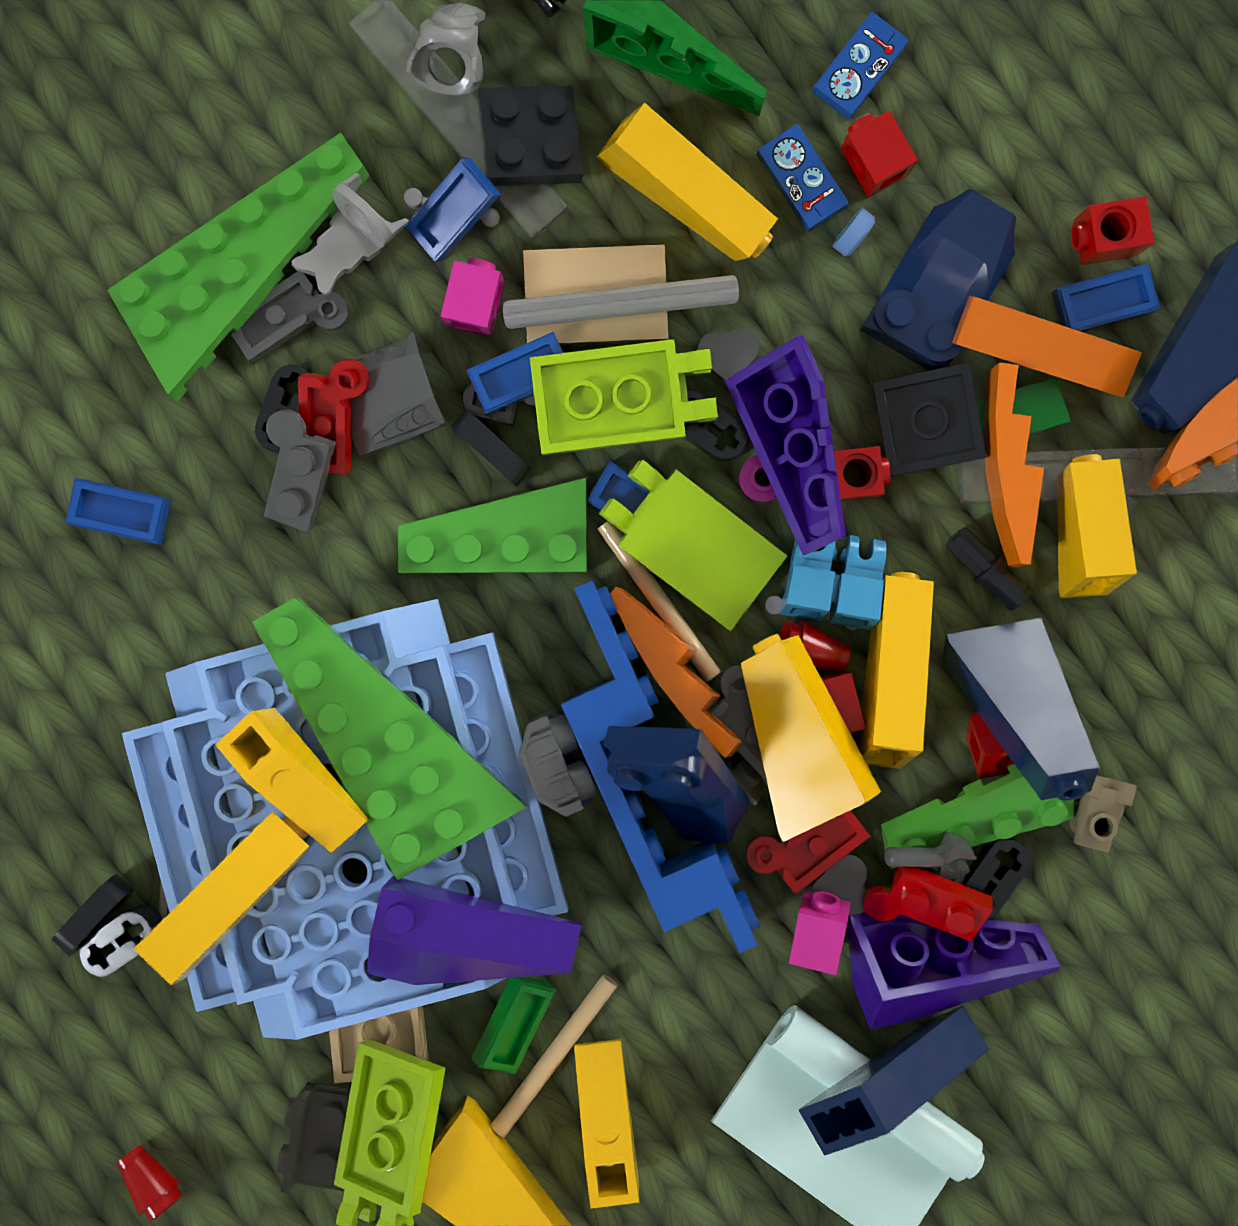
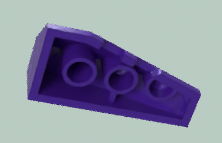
M798 335L725 380V383L804 556L845 537L846 532L824 380L804 336Z
M392 876L381 889L369 938L367 973L412 985L570 973L582 923L403 878L397 881L396 877Z
M866 913L848 916L847 930L853 987L870 1029L914 1021L1057 972L1061 967L1040 925L989 919L985 921L972 942L902 914H899L890 921L874 920Z

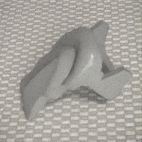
M465 3L439 5V9L433 12L432 17L420 24V36L408 58L406 72H410L413 79L421 86L430 91L445 95H463L478 89L483 79L482 56L477 44L478 23L485 19L486 13L478 7ZM448 47L461 55L466 68L465 75L461 80L447 83L434 75L429 62L434 50Z
M357 173L332 190L333 200L338 211L329 222L330 228L318 237L317 246L292 260V266L297 271L316 278L318 290L323 295L331 293L336 281L342 275L352 273L363 260L368 262L380 254L383 247L409 221L404 218L390 223L381 217L364 199L355 193L362 183L360 175Z

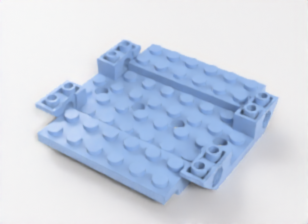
M439 599L386 610L331 625L343 637L345 642L365 660L368 659L381 671L380 673L387 680L410 697L457 740V743L480 764L483 763L495 774V777L528 804L527 808L408 874L403 879L552 916L568 912L569 907L541 803L536 798L519 755L523 737L494 632L451 644ZM264 644L198 661L165 673L177 718L121 733L169 912L199 885L272 811L281 819L285 816V814L247 784L215 745L244 717L254 710L276 708L321 763L331 764ZM341 782L342 788L347 792L346 788L344 787L343 783ZM366 824L333 853H330L308 835L303 840L310 847L307 853L187 976L196 1012L232 1002H237V1005L253 1001L264 1038L295 1040L483 990L506 979L412 985L367 973L369 938L381 889L395 875ZM357 858L364 862L368 872L364 882L352 883L345 878L342 867L346 859Z

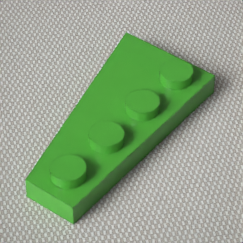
M582 478L399 525L398 573L587 572V479Z
M1012 764L1007 767L1010 772L1009 775L985 786L979 779L962 787L963 791L952 801L944 804L940 799H936L881 824L884 849L886 851L888 847L936 848L943 841L946 832L963 837L970 843L971 847L999 839H1008L1020 833L1046 826H1055L1064 821L1074 819V800L1063 801L1059 798L1041 800L1016 765Z

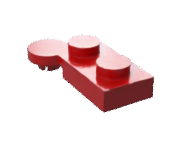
M344 359L338 362L331 369L330 375L304 373L298 376L299 415L304 419L306 435L312 437L319 435L336 442L328 472L331 474L346 475L351 471V398H356L364 393L369 385L370 379L367 369L362 363L354 359Z
M850 810L784 842L782 840L778 842L774 837L768 835H759L748 843L746 859L750 867L758 873L769 874L777 870L794 894H797L867 840L870 835Z
M899 867L894 875V882L891 887L875 886L865 893L863 908L865 913L874 920L890 921L899 914H902L972 942L993 911V897L918 867Z

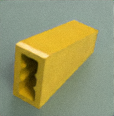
M645 102L622 120L595 157L616 175L734 261L750 258V256L756 258L765 250L773 238L769 230L778 218Z
M896 572L891 574V576L886 575L884 577L880 621L871 629L861 703V712L866 729L858 731L856 742L867 765L901 769L923 752L934 581L920 580L917 574L910 572Z
M775 634L752 646L756 655L741 662L778 833L784 842L865 804L878 795L881 790L800 637L797 635L781 640L779 634Z
M272 811L134 950L170 985L184 980L307 853L310 847L303 840L309 834L286 815L281 819Z
M467 1095L432 1144L422 1202L455 1226H572L506 1139L498 1135L491 1128L492 1121L476 1100Z

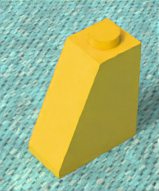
M1090 454L1074 458L1071 461L1072 463H1069L1057 477L1058 582L1060 599L1108 595L1137 574L1120 459L1102 460L1101 455Z

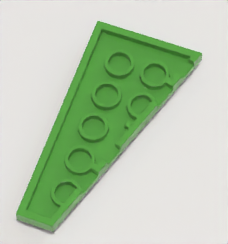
M342 133L324 143L107 290L167 395L174 401L178 402L188 389L184 385L201 366L206 369L215 359L216 355L213 351L229 332H238L272 289L285 276L282 269L296 253L303 255L313 243L310 236L325 219L333 218L337 213L338 209L333 200L332 190L356 173L360 175L362 182L358 187L359 189L370 176Z
M293 598L252 621L349 796L369 818V821L365 824L397 881L527 808L528 804L516 793L513 794L495 777L494 773L483 763L480 764L457 743V740L402 690L397 689L380 673L379 669L368 659L365 660L343 640V637L300 598Z

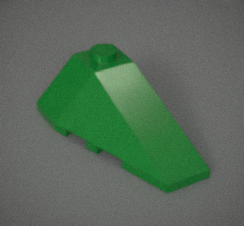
M585 0L583 16L587 49L760 116L767 89L662 1Z

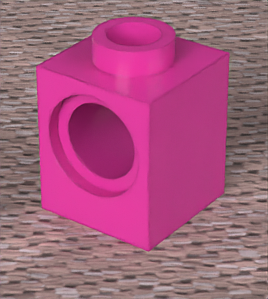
M469 258L467 263L453 262L440 316L447 327L488 337L493 336L505 286L501 271L495 270L496 265L478 258Z
M804 891L789 964L837 975L851 902L841 900L838 896L829 892L819 891L810 893Z

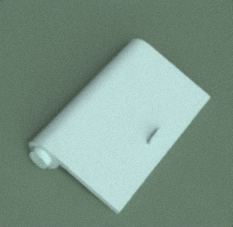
M793 1005L782 1015L712 1118V1123L852 1225L918 1226L949 1177L959 1182L966 1177L971 1179L977 1175L985 1159L982 1153V1141L927 1101L889 1134L824 1156L801 1116L799 1109L869 1062L870 1059L802 1009Z

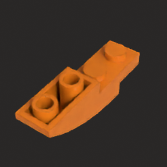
M1238 378L1214 396L1182 427L1169 443L1157 462L1148 482L1153 491L1170 482L1174 488H1178L1202 473L1199 467L1212 462L1216 468L1238 456Z

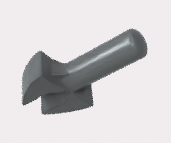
M951 832L945 833L943 841L936 848L888 847L884 854L885 862L890 867H929L931 873L949 880L970 872L965 859H977L970 843L963 837Z

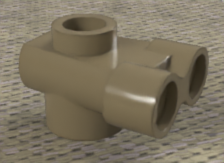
M1097 775L1091 792H1087L1084 796L1080 797L1079 804L1074 807V819L1069 820L1070 827L1075 833L1073 843L1109 853L1114 837L1118 833V826L1125 806L1133 805L1137 785ZM1102 818L1101 827L1095 832L1094 825L1098 819Z

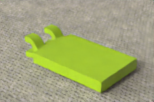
M674 339L529 357L542 455L685 438L684 423L716 421V418H718L716 398L688 401L685 375L711 373L710 349L676 354Z
M644 460L638 461L627 477L649 493L636 511L632 514L613 498L607 501L598 514L624 533V536L617 544L619 548L725 629L731 631L786 559L787 555L677 469L673 470L665 479Z
M371 1039L359 1042L334 1185L345 1189L343 1201L338 1210L336 1225L357 1226L358 1218L368 1223L375 1221L378 1204L382 1207L376 1226H414L413 1216L421 1213L445 1067Z

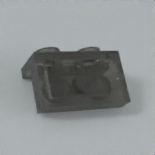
M307 1082L297 1098L291 1097L284 1121V1126L291 1128L289 1144H283L277 1163V1174L283 1175L281 1192L291 1194L297 1183L344 1191L343 1188L334 1185L350 1089Z

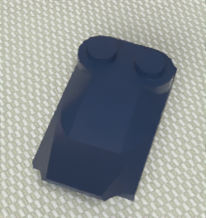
M967 189L950 201L934 206L860 330L929 371L949 367L954 357L962 349V346L954 344L952 341L969 295L988 301L1015 255L1014 229L1016 216L970 189Z
M608 726L604 745L611 754L606 770L614 778L616 785L631 791L643 789L665 814L683 840L728 843L733 839L736 827L748 810L749 798L701 729Z

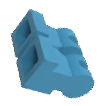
M848 535L839 556L841 574L837 575L831 571L832 560H835L837 555L836 541L820 548L819 551L803 556L796 539H794L780 614L821 622L830 611L828 623L870 631L880 621L884 587L882 579L887 550L886 541L871 539L864 560L859 556V536Z

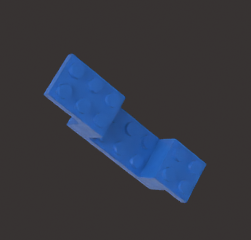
M593 580L574 588L614 677L566 698L561 706L663 931L666 932L719 908L739 953L757 946L752 930L759 928L760 924L745 890L735 893L732 885L740 882L725 846L716 850L713 842H700L665 858L663 854L665 851L654 827L645 830L640 819L646 815L644 812L645 807L638 791L619 787L614 783V778L608 774L606 768L611 752L604 745L608 726L633 727L654 717L651 705L659 701L647 674L638 677L631 661L638 658V654L627 630L618 634L611 616L617 614L618 611L608 588L605 586L598 589Z

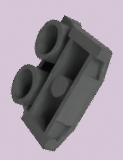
M414 332L410 333L406 338L384 348L352 358L365 366L370 379L365 392L356 398H351V437L361 458L407 443L423 434L447 426L434 397V389L429 383L428 372L423 365L420 356L421 351L418 347L419 342Z
M556 710L533 717L531 722L528 723L522 745L519 749V755L538 802L566 817L583 810V806L591 800V797L596 795V791L586 765L581 759L575 761L571 753L577 750V742L567 718L563 714L557 715Z

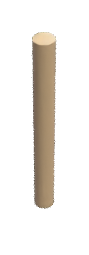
M608 521L601 525L597 530L661 620L697 650L690 658V661L705 682L721 672L650 570L617 546L624 536L623 532Z
M606 974L600 977L492 1122L491 1128L498 1135L506 1137L617 988L618 984Z

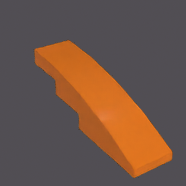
M970 295L952 341L954 344L1122 398L1125 396L1142 354L1140 351Z
M999 362L987 372L983 417L986 452L985 471L993 519L1007 565L1021 567L1031 565L1044 467L1025 465L1032 416L1012 414L1019 365Z
M615 587L610 593L632 643L656 682L686 720L695 729H701L712 746L723 757L733 756L745 741L709 711L720 695L685 665L697 650L625 589Z

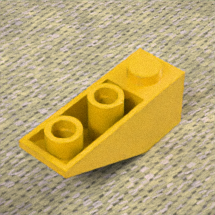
M276 708L251 711L215 744L247 784L330 853L337 850L369 821V818Z
M621 1039L575 1044L574 1052L590 1207L592 1209L639 1203V1175Z

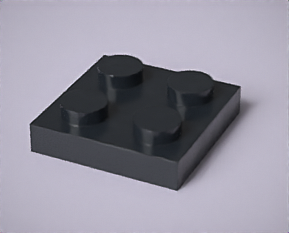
M572 85L478 88L477 101L486 177L493 186L581 183L583 167Z
M970 362L873 383L891 477L986 459Z

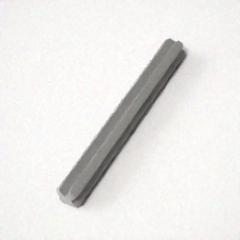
M730 275L509 300L503 303V317L506 327L514 329L734 304L739 299V285L736 276Z

